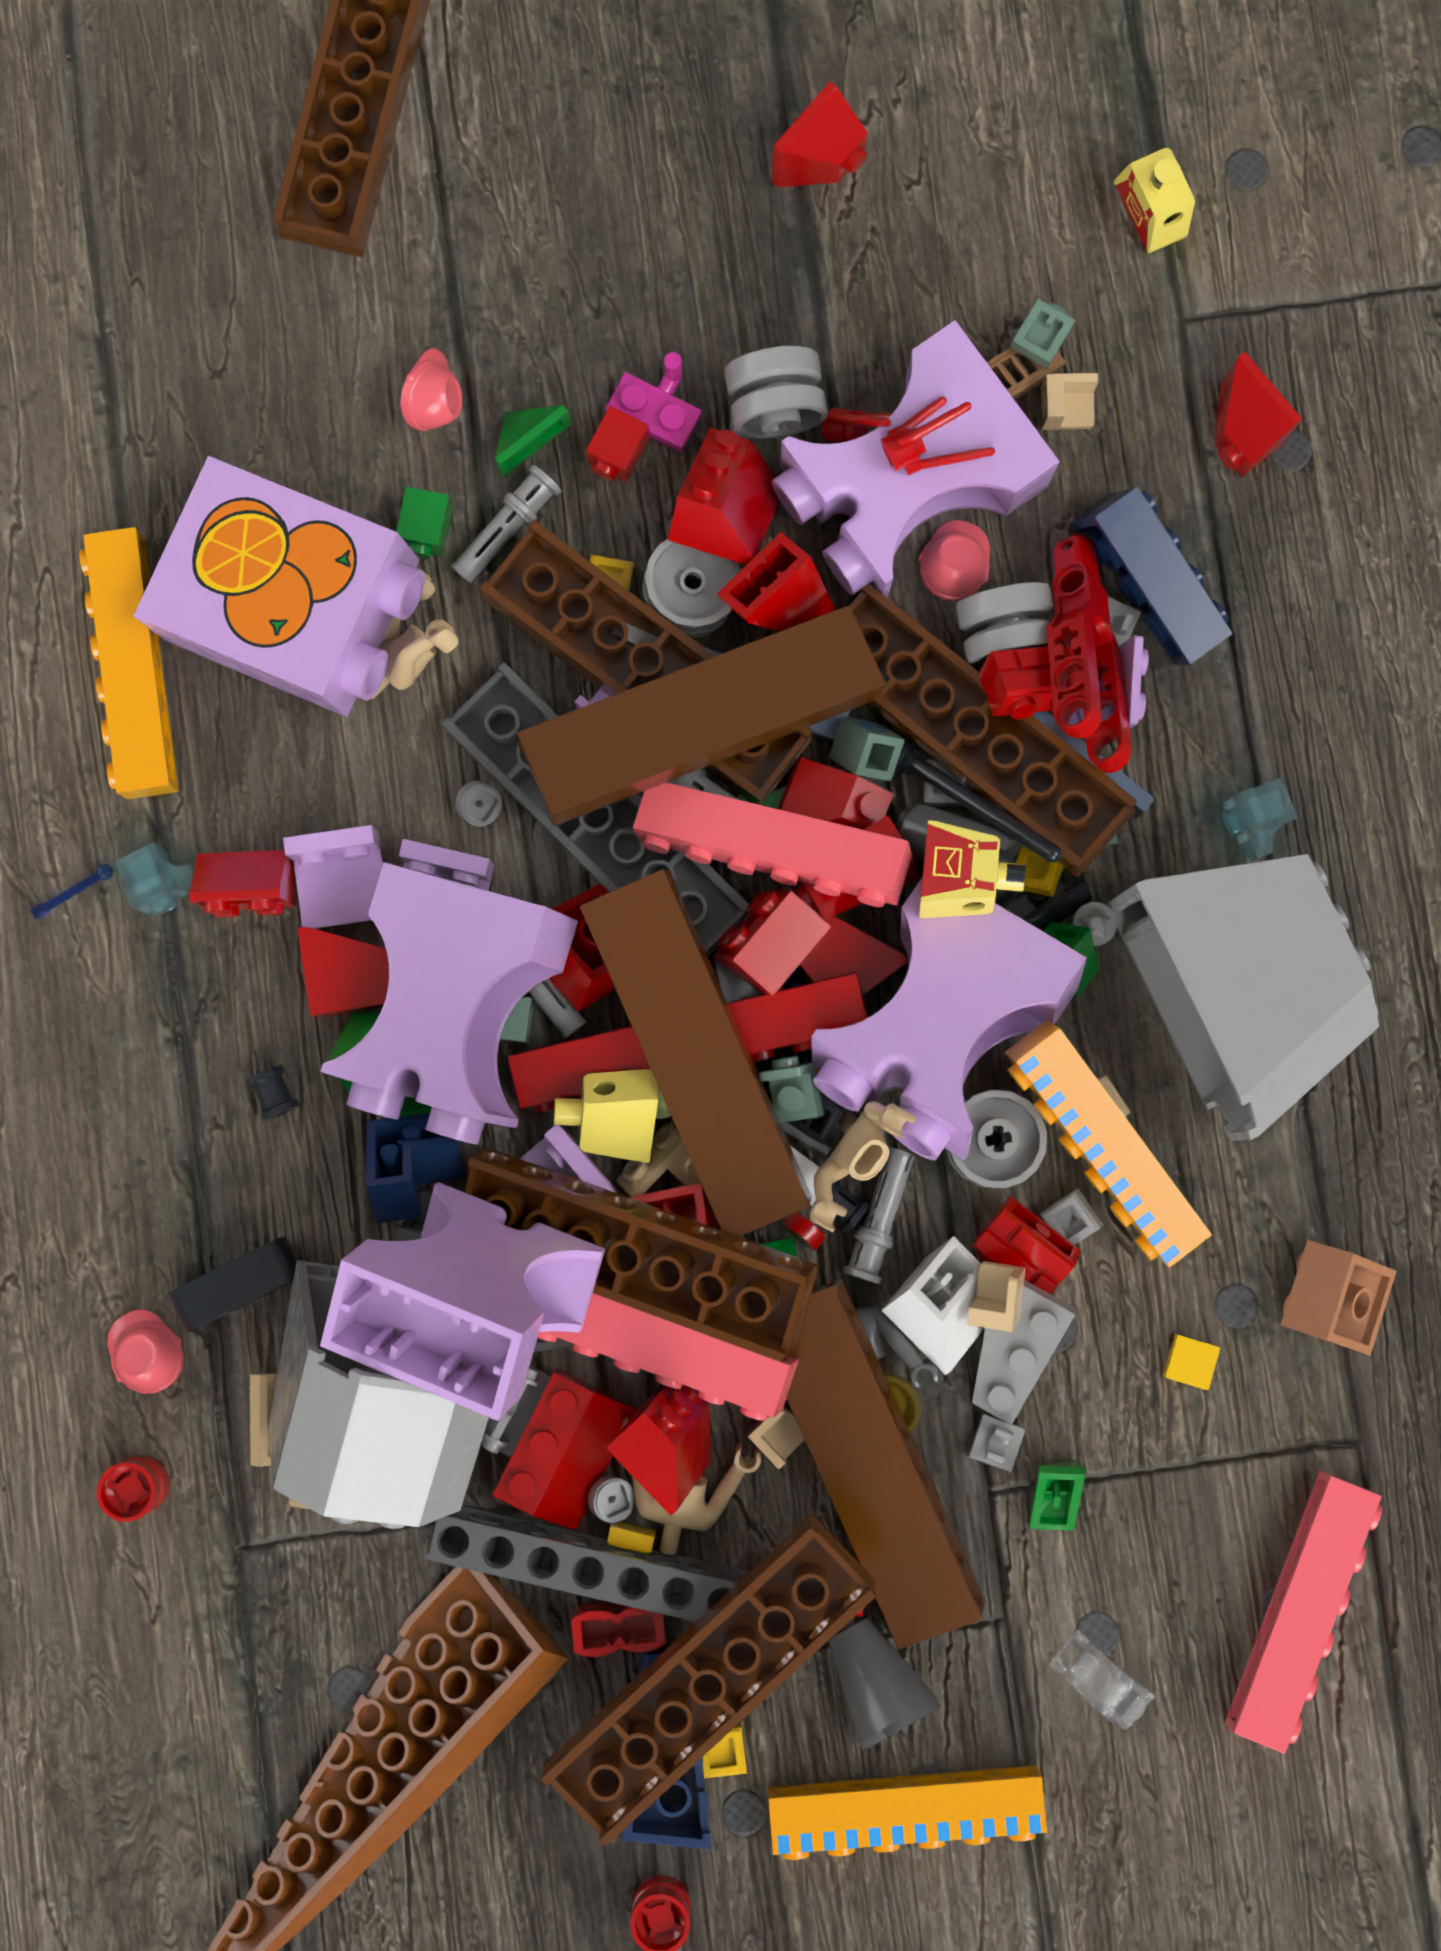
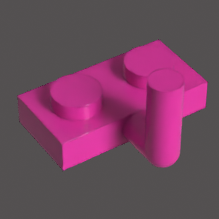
M670 352L664 358L665 374L658 387L625 372L605 411L607 412L611 405L649 425L650 437L683 453L702 417V410L673 396L682 379V360L678 353Z

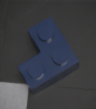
M430 1113L402 1116L399 1119L388 1118L367 1121L366 1188L376 1223L422 1217L421 1184L465 1178L464 1142L426 1130Z

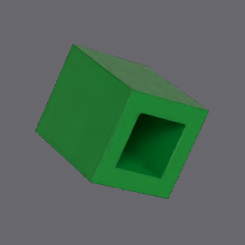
M407 486L405 488L396 532H398L419 559H430L431 554L444 555L454 508L450 496Z

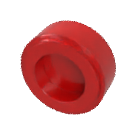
M798 1212L785 1217L781 1222V1226L790 1235L812 1251H816L825 1240L823 1232Z

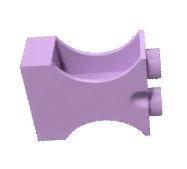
M956 320L912 350L905 377V395L894 413L888 418L891 421L889 427H878L857 439L835 444L810 443L788 436L781 442L780 468L783 473L773 479L771 484L779 501L793 520L802 525L813 516H816L821 523L836 514H845L851 518L841 525L838 541L822 551L823 558L833 576L850 595L855 594L869 583L888 598L893 581V557L904 539L921 523L940 513L969 508L988 510L1007 516L1048 487L1060 462ZM944 396L947 399V403L916 426V429L964 402H970L972 407L956 419L922 437L926 452L919 455L920 459L987 447L995 449V453L992 456L922 469L908 476L905 468L894 472L883 451L880 439L888 435L887 431L902 425L939 397Z
M383 862L368 915L378 928L388 955L389 983L386 999L380 1015L367 1035L345 1054L323 1063L320 1072L353 1082L346 1103L348 1106L376 1115L399 1119L405 1096L416 1098V1102L432 1106L426 1130L478 1145L484 1123L517 1128L519 1119L508 1105L499 1082L497 1053L500 1036L509 1014L518 1001L540 982L563 973L578 921L545 906Z
M922 877L901 910L900 941L909 964V970L903 984L892 1000L871 1017L842 1028L816 1029L811 1036L812 1062H815V1067L820 1071L813 1082L829 1099L855 1112L860 1110L866 1100L877 1102L883 1092L890 1087L904 1089L901 1094L900 1107L914 1114L916 1120L914 1123L909 1121L904 1123L902 1127L904 1137L902 1139L894 1137L916 1154L930 1160H936L944 1148L965 1160L970 1151L973 1125L969 1119L963 1097V1084L970 1070L982 1055L1003 1040L1015 1035L1031 1032L1045 1020L1055 1024L1079 988L1087 957L996 903L994 904L993 912L990 914L919 918Z
M437 1182L433 1188L421 1239L407 1241L367 1239L341 1260L320 1346L499 1421L522 1395L538 1334L550 1331L579 1333L582 1330L605 1249L542 1223H536L528 1230L509 1228L505 1226L506 1212L503 1208Z

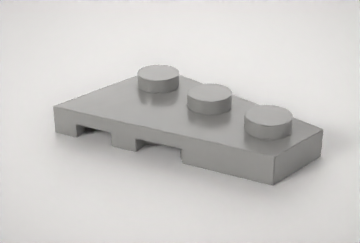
M1024 1280L1021 1318L1014 1331L1007 1332L985 1328L972 1403L1012 1425L1075 1317L1077 1309Z

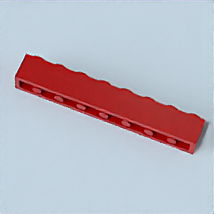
M858 971L781 989L773 996L760 994L727 1002L753 1062L775 1057L774 1049L791 1045L793 1052L812 1049L811 1036L816 1029L842 1028L869 1018ZM632 1025L516 1052L508 1056L520 1109L533 1106L535 1113L554 1109L555 1098L576 1096V1099H581L583 1077L587 1074L651 1069Z

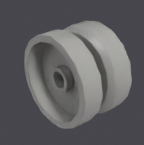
M779 346L747 353L732 360L725 367V380L728 395L737 400L731 405L734 433L744 438L770 439L804 432L825 421L828 415L825 392L815 386L821 381L822 375L818 353L812 348L802 346Z
M666 539L658 545L648 560L641 590L643 602L690 638L695 639L708 636L722 627L733 611L718 597L717 593L741 571L739 563ZM685 581H692L693 588L695 589H689L685 585Z
M1039 582L1007 585L979 592L956 603L955 611L959 629L973 634L962 646L965 661L974 669L981 670L990 651L1048 646L1046 626L1050 620L1044 618L1054 609L1050 585Z
M989 1090L967 1097L964 1100L969 1119L973 1125L969 1154L963 1160L944 1148L949 1164L961 1178L979 1187L1008 1188L1023 1183L1038 1170L1046 1153L1047 1131L1042 1116L1028 1099L1012 1091ZM993 1131H996L1001 1137V1142L996 1148H994V1145L987 1146L985 1142V1136L991 1135Z

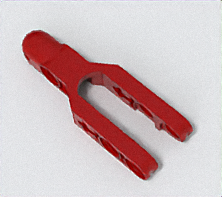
M1074 534L1060 540L1053 550L1055 577L1052 589L1055 614L1046 626L1053 713L1056 724L1068 736L1086 738L1089 760L1101 772L1113 773L1122 769L1128 763L1132 754L1123 658L1111 626L1108 594L1100 583L1096 548L1085 535ZM1066 545L1069 547L1068 550H1063ZM1071 647L1075 656H1072L1067 649ZM1084 671L1082 679L1076 685L1068 688L1065 687L1068 678L1072 674ZM1101 680L1102 686L1105 689V691H1102V689L1099 687V682H1101ZM1113 705L1114 711L1108 719L1101 721V710ZM1083 708L1084 718L1076 724H1069L1071 715L1076 710ZM1110 742H1118L1117 749L1111 756L1099 758L1100 752L1105 745Z

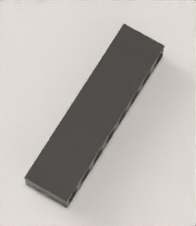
M503 662L498 667V671L450 719L446 718L441 723L444 730L608 893L662 869L665 871L670 870L708 957L713 952V949L718 947L716 944L720 937L732 925L738 927L749 914L745 909L748 903L709 864L692 861L685 857L684 852L669 849L667 854H662L645 848L643 842H641L633 829L642 800L638 794L553 826L550 821V814L524 754L520 752L518 747L517 732L556 718L558 715Z
M463 1504L459 1512L436 1521L431 1547L425 1558L434 1562L694 1622L703 1616L750 1572V1570L685 1555H667L652 1548L649 1554L609 1545L607 1537Z

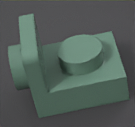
M1038 299L1014 337L1010 348L1048 369L1060 347L1067 340L1076 320L1069 317L1066 310L1054 303L1047 304Z
M798 1056L772 1060V1069L758 1073L760 1082L769 1081L773 1108L780 1123L817 1118L824 1115L820 1090L813 1082L817 1075L815 1062L799 1064Z

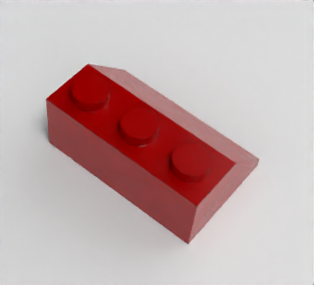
M710 427L677 497L668 536L669 541L747 565L759 553L780 501L771 484V481L776 477L752 440L739 437L736 433L729 430H717Z
M557 1368L492 1496L533 1517L576 1530L588 1507V1494L592 1485L603 1477L613 1457L606 1447L620 1432L623 1420L628 1417L629 1421L633 1416L636 1407Z
M683 1384L681 1389L661 1385L643 1402L606 1447L670 1516L679 1509L711 1462L710 1402L697 1396L699 1390Z

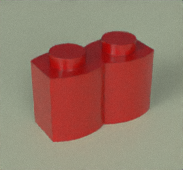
M592 1601L577 1607L571 1619L574 1653L582 1656H605L619 1648L630 1652H648L666 1643L667 1629L664 1614L607 1601Z

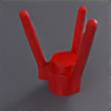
M944 396L939 397L902 425L887 431L888 435L880 439L883 451L894 472L905 468L908 476L922 469L992 456L995 453V449L987 447L920 459L919 455L926 452L922 437L956 419L972 407L970 402H964L916 429V426L947 403V399Z
M834 407L828 411L827 419L823 421V436L827 441L833 443L854 440L868 434V426L889 427L891 421L888 418L893 413L852 411Z

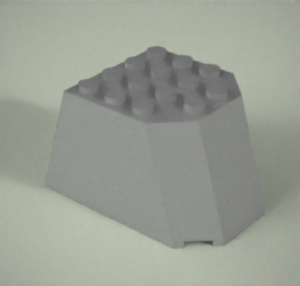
M1308 854L1147 879L1136 883L1105 904L1111 908L1116 916L1117 929L1201 1101L1208 1110L1216 1106L1229 1123L1223 1128L1230 1141L1252 1140L1260 1136L1379 1027L1378 1009L1375 1004L1372 983L1367 974V971L1370 970L1369 961L1364 951L1358 945L1353 946L1346 931L1349 928L1346 914L1339 904L1332 903L1325 889L1328 886L1326 874L1318 862L1312 863Z
M297 1260L268 1426L273 1489L324 1517H331L333 1520L345 1524L355 1523L359 1520L377 1522L381 1526L390 1529H400L404 1526L421 1527L459 1512L489 1417L321 1347L320 1344L340 1266Z

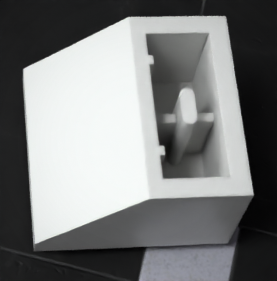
M954 1236L921 1262L881 1310L945 1375L954 1368L984 1329L983 1327L967 1325L969 1306L976 1298L978 1271L981 1263Z

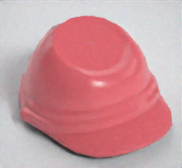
M431 348L421 355L406 376L402 388L400 401L402 415L412 429L428 431L440 428L456 420L461 412L462 391L456 376L450 371L446 357L436 348Z
M962 520L946 522L936 530L918 558L922 581L932 595L946 601H961L966 597L976 594L981 586L988 582L990 544L987 535L978 526Z
M146 1309L130 1311L117 1319L108 1332L107 1346L111 1356L112 1369L117 1381L123 1382L129 1389L142 1394L157 1393L168 1388L177 1380L183 1369L184 1352L181 1346L182 1339L155 1313Z

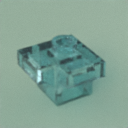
M1282 778L1237 793L1223 803L1226 810L1222 812L1225 827L1231 836H1237L1248 863L1273 853V837L1277 829L1298 819Z
M154 842L114 862L124 883V893L131 907L146 914L152 912L154 916L166 913L178 905L176 899L189 894L195 867L190 864L174 866L165 849Z

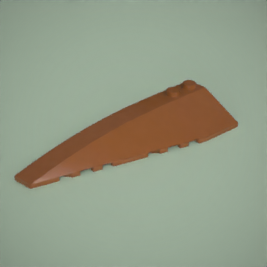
M455 1567L406 1619L398 1632L404 1640L392 1655L386 1653L376 1669L379 1675L367 1695L361 1694L352 1709L355 1712L352 1720L344 1732H338L300 1795L299 1799L302 1803L293 1818L285 1820L276 1835L279 1838L278 1843L267 1861L261 1860L252 1875L254 1882L244 1899L237 1900L207 1951H278L382 1855L445 1792L569 1659L543 1625L491 1574Z

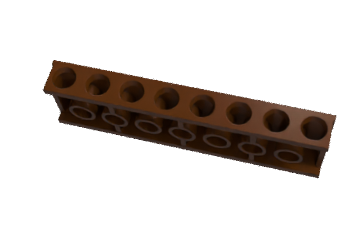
M331 0L273 216V221L279 231L280 238L363 258L430 0Z
M535 520L532 521L528 532L488 582L484 581L479 588L481 593L480 599L610 697L715 657ZM626 623L659 638L654 644L651 642H640L634 647L629 646ZM614 628L619 629L623 633L621 641L611 637ZM810 727L803 728L704 768L750 803L762 805L796 762L797 758L810 744L813 730Z
M871 584L865 585L861 588L862 592L850 604V607L886 683L877 700L867 703V705L905 737L916 743L922 751L943 766L944 769L965 784L966 787L1059 846L1062 850V857L1058 862L1078 878L1135 813L1136 810L1134 808L1137 800L1034 716L1031 715L1024 719H1014L1011 715L993 716L987 701L988 694H985L979 679L980 673Z
M848 605L517 732L518 747L520 752L524 754L550 814V821L553 826H556L875 701L886 686V683L851 607Z
M662 869L580 905L584 918L721 1230L741 1236L811 1207L812 1195L765 1087L760 1082L758 1071L670 870L665 871Z
M485 1146L479 1152L469 1157L467 1166L471 1168L464 1193L503 1208L506 1212L505 1226L516 1230H528L534 1224L542 1223L605 1249L593 1290L594 1294L780 1362L785 1359L791 1350H795L820 1265Z
M842 1278L834 1279L831 1283L812 1290L796 1348L788 1354V1356L799 1359L786 1399L859 1562L876 1580V1600L898 1649H902L982 1620L985 1598Z
M811 1514L544 1762L541 1780L546 1786L551 1784L600 1835L599 1841L606 1847L876 1597V1580L821 1522Z

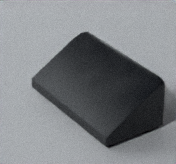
M1063 866L1053 897L1027 891H1010L995 903L1044 931L1051 922L1060 923L1075 913L1081 906L1089 903L1092 900L1088 883L1081 876L1077 878Z

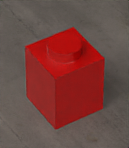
M610 405L586 450L588 464L592 465L591 470L608 481H614L615 478H618L627 483L650 439L649 425Z

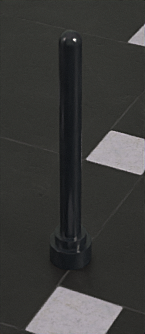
M899 735L905 741L894 772L897 774L905 773L910 775L913 773L1048 862L1054 863L1061 859L1062 850L1059 846L924 760L918 745L907 737Z

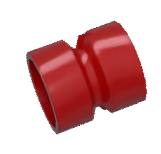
M135 1455L111 1466L102 1474L97 1484L96 1497L100 1508L108 1517L118 1522H131L155 1510L165 1501L169 1492L170 1478L167 1469L158 1459L149 1455Z
M658 1875L643 1881L636 1890L630 1920L631 1934L637 1945L644 1951H676L686 1941L690 1930L691 1902L690 1895L685 1886L674 1877Z

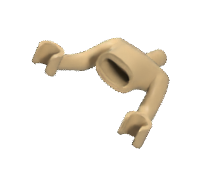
M425 572V584L421 601L427 600L435 591L430 576ZM393 617L379 647L388 654L387 671L380 688L371 699H374L389 683L398 690L410 687L436 654L434 646L444 653H449L458 645V637L454 634V628L444 620L437 619L429 624L425 633L411 624L405 633L401 635V619Z
M876 1101L868 1102L857 1119L850 1112H845L840 1116L838 1123L844 1136L829 1158L814 1175L816 1202L810 1213V1220L813 1223L831 1232L835 1230L833 1227L834 1218L837 1214L844 1217L847 1214V1210L845 1207L833 1202L832 1184L848 1174L862 1181L869 1180L877 1175L889 1157L885 1131L902 1139L904 1137L902 1134L904 1123L906 1121L914 1123L916 1116L894 1103L884 1106Z
M628 1417L623 1420L621 1429L628 1422ZM742 1442L738 1443L735 1449L734 1462L714 1490L707 1504L705 1502L707 1480L701 1476L682 1505L672 1516L632 1476L635 1502L640 1516L644 1519L664 1524L659 1547L662 1553L667 1555L677 1553L682 1528L707 1531L714 1525L724 1511L744 1474L754 1472L759 1468L762 1451L757 1448V1455L754 1458L746 1459L741 1455Z

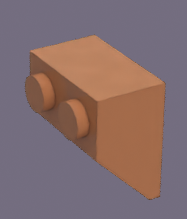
M1307 1240L1305 1249L1297 1261V1274L1291 1293L1284 1302V1315L1281 1326L1371 1356L1397 1271L1354 1253Z

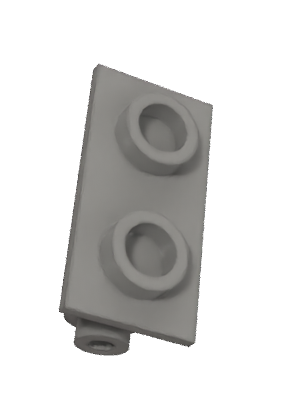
M531 1365L529 1366L521 1397L499 1421L489 1417L482 1438V1446L485 1449L496 1454L500 1451L512 1457L552 1376Z

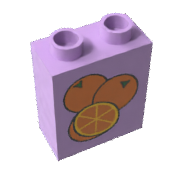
M208 456L133 617L164 641L348 717L357 697L368 701L380 688L387 671L388 654L379 647L393 617L406 620L415 611L423 593L425 574L422 570L416 568L420 559L398 532Z

